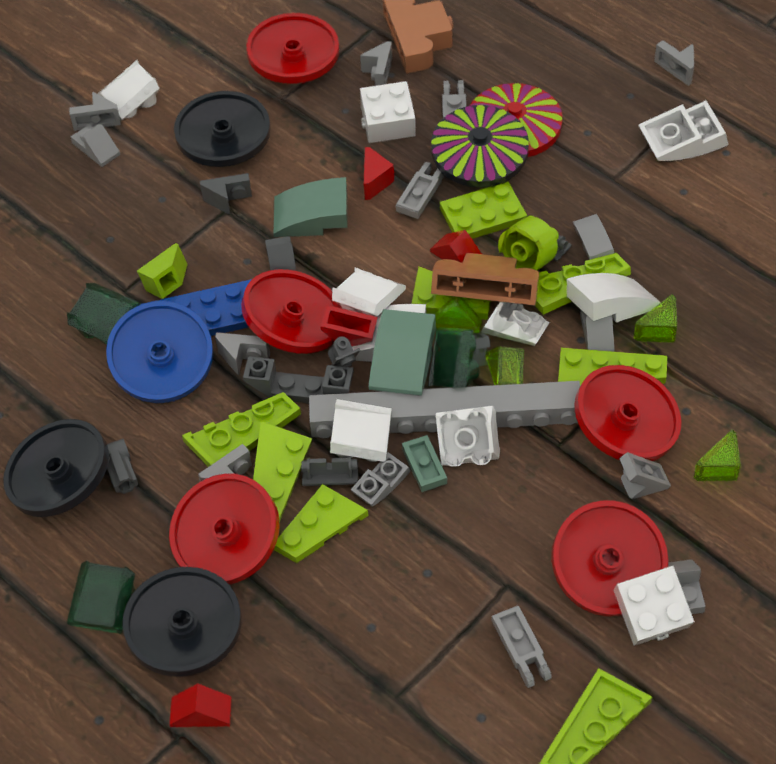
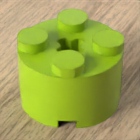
M530 215L501 234L498 241L499 253L502 252L504 257L516 258V269L530 268L538 271L555 258L558 250L557 240L559 235L557 230L550 227L545 221Z

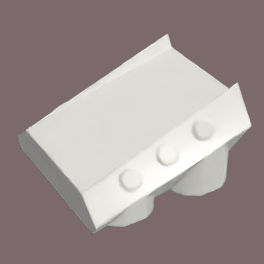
M136 60L98 94L117 105L120 120L122 121L125 118L135 116L137 109L140 107L149 108L155 105L157 102L156 95L160 88L155 78H152Z
M355 267V272L337 288L333 287L332 301L339 304L342 309L378 316L383 309H386L406 290V285Z
M500 302L481 333L535 346L550 322L546 321L536 312L527 311L522 304Z
M337 399L330 453L337 454L340 458L351 456L373 462H385L392 408Z
M494 406L436 413L442 466L449 465L453 467L472 462L477 465H486L490 460L499 459L500 447Z

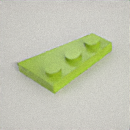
M418 267L411 304H426L427 314L488 320L491 300L431 294L433 271Z
M322 484L278 537L274 550L293 562L298 563L324 546V542L337 533L340 535L348 530V526L358 519L362 521L368 517V510Z

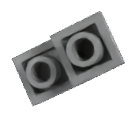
M597 214L573 222L575 231L582 241L583 249L589 260L614 253L610 239Z
M387 453L386 461H380L373 471L368 469L351 491L373 507L402 482L410 473V469L393 455Z

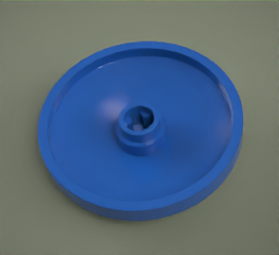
M154 301L131 309L118 320L109 335L106 356L114 380L126 393L145 402L167 403L189 395L201 385L211 368L213 345L206 324L194 311L178 303Z

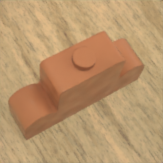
M382 0L383 14L406 74L430 68L433 65V51L452 47L453 21L451 16H447L441 1L437 0L415 5V0Z
M467 253L462 263L450 259L438 260L435 263L432 273L431 294L535 305L538 293L539 272L530 268L516 269V258Z

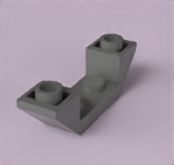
M248 356L243 381L269 398L284 392L293 402L309 404V395L349 393L354 370L350 367L327 365L324 377L276 372L274 359Z

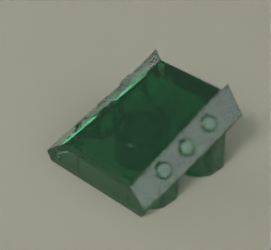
M86 283V289L71 312H67L68 325L76 328L84 337L89 339L96 337L102 343L107 344L109 335L118 320L128 311L139 306L140 303L99 284Z
M436 328L428 386L453 387L452 389L467 387L473 382V379L479 377V365L473 359V352L476 350V339L473 335V329Z
M86 560L80 565L67 624L121 634L123 631L124 611L130 597L135 592L133 583L136 573L126 566L120 568L90 563Z

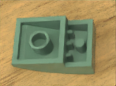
M346 177L309 182L293 187L274 197V237L323 235V229L348 228Z
M383 309L374 346L369 390L422 396L436 332L435 314Z

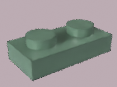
M428 435L402 443L403 453L421 492L447 484V476Z

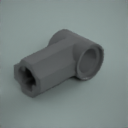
M122 438L107 444L109 450L107 470L116 493L121 492L125 494L133 491L135 486L138 485V481L130 463L131 458L127 446Z

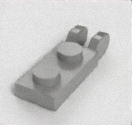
M458 80V94L449 95V81H443V118L457 109L466 107L463 80Z
M425 162L419 172L415 173L396 203V212L419 219L442 182L444 174L437 168L434 175L430 176L432 164Z
M515 606L493 615L491 621L515 668L519 669L527 688L535 685L534 677L527 666L533 662H536L537 669L544 681L551 679L552 675L543 657L544 653L520 607Z

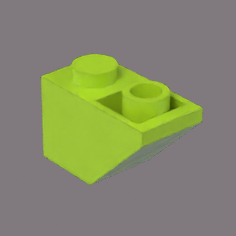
M175 243L137 270V273L146 291L163 299L182 285L188 264L179 245Z

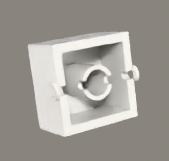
M407 81L360 88L361 110L363 118H361L362 127L366 129L368 143L416 136L415 114Z
M673 566L619 583L614 588L616 599L634 646L656 638L657 641L669 637L668 634L689 628L694 623Z

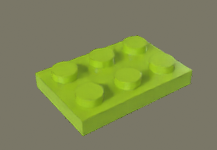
M508 181L440 202V210L451 231L466 230L472 239L510 228L527 217Z

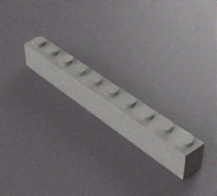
M580 381L423 389L422 396L385 391L309 395L311 437L328 438L332 436L337 399L392 408L389 433L437 432L436 413L494 406L497 427L517 428L520 426H546L551 424L572 425L578 423L574 403L576 393L580 387Z

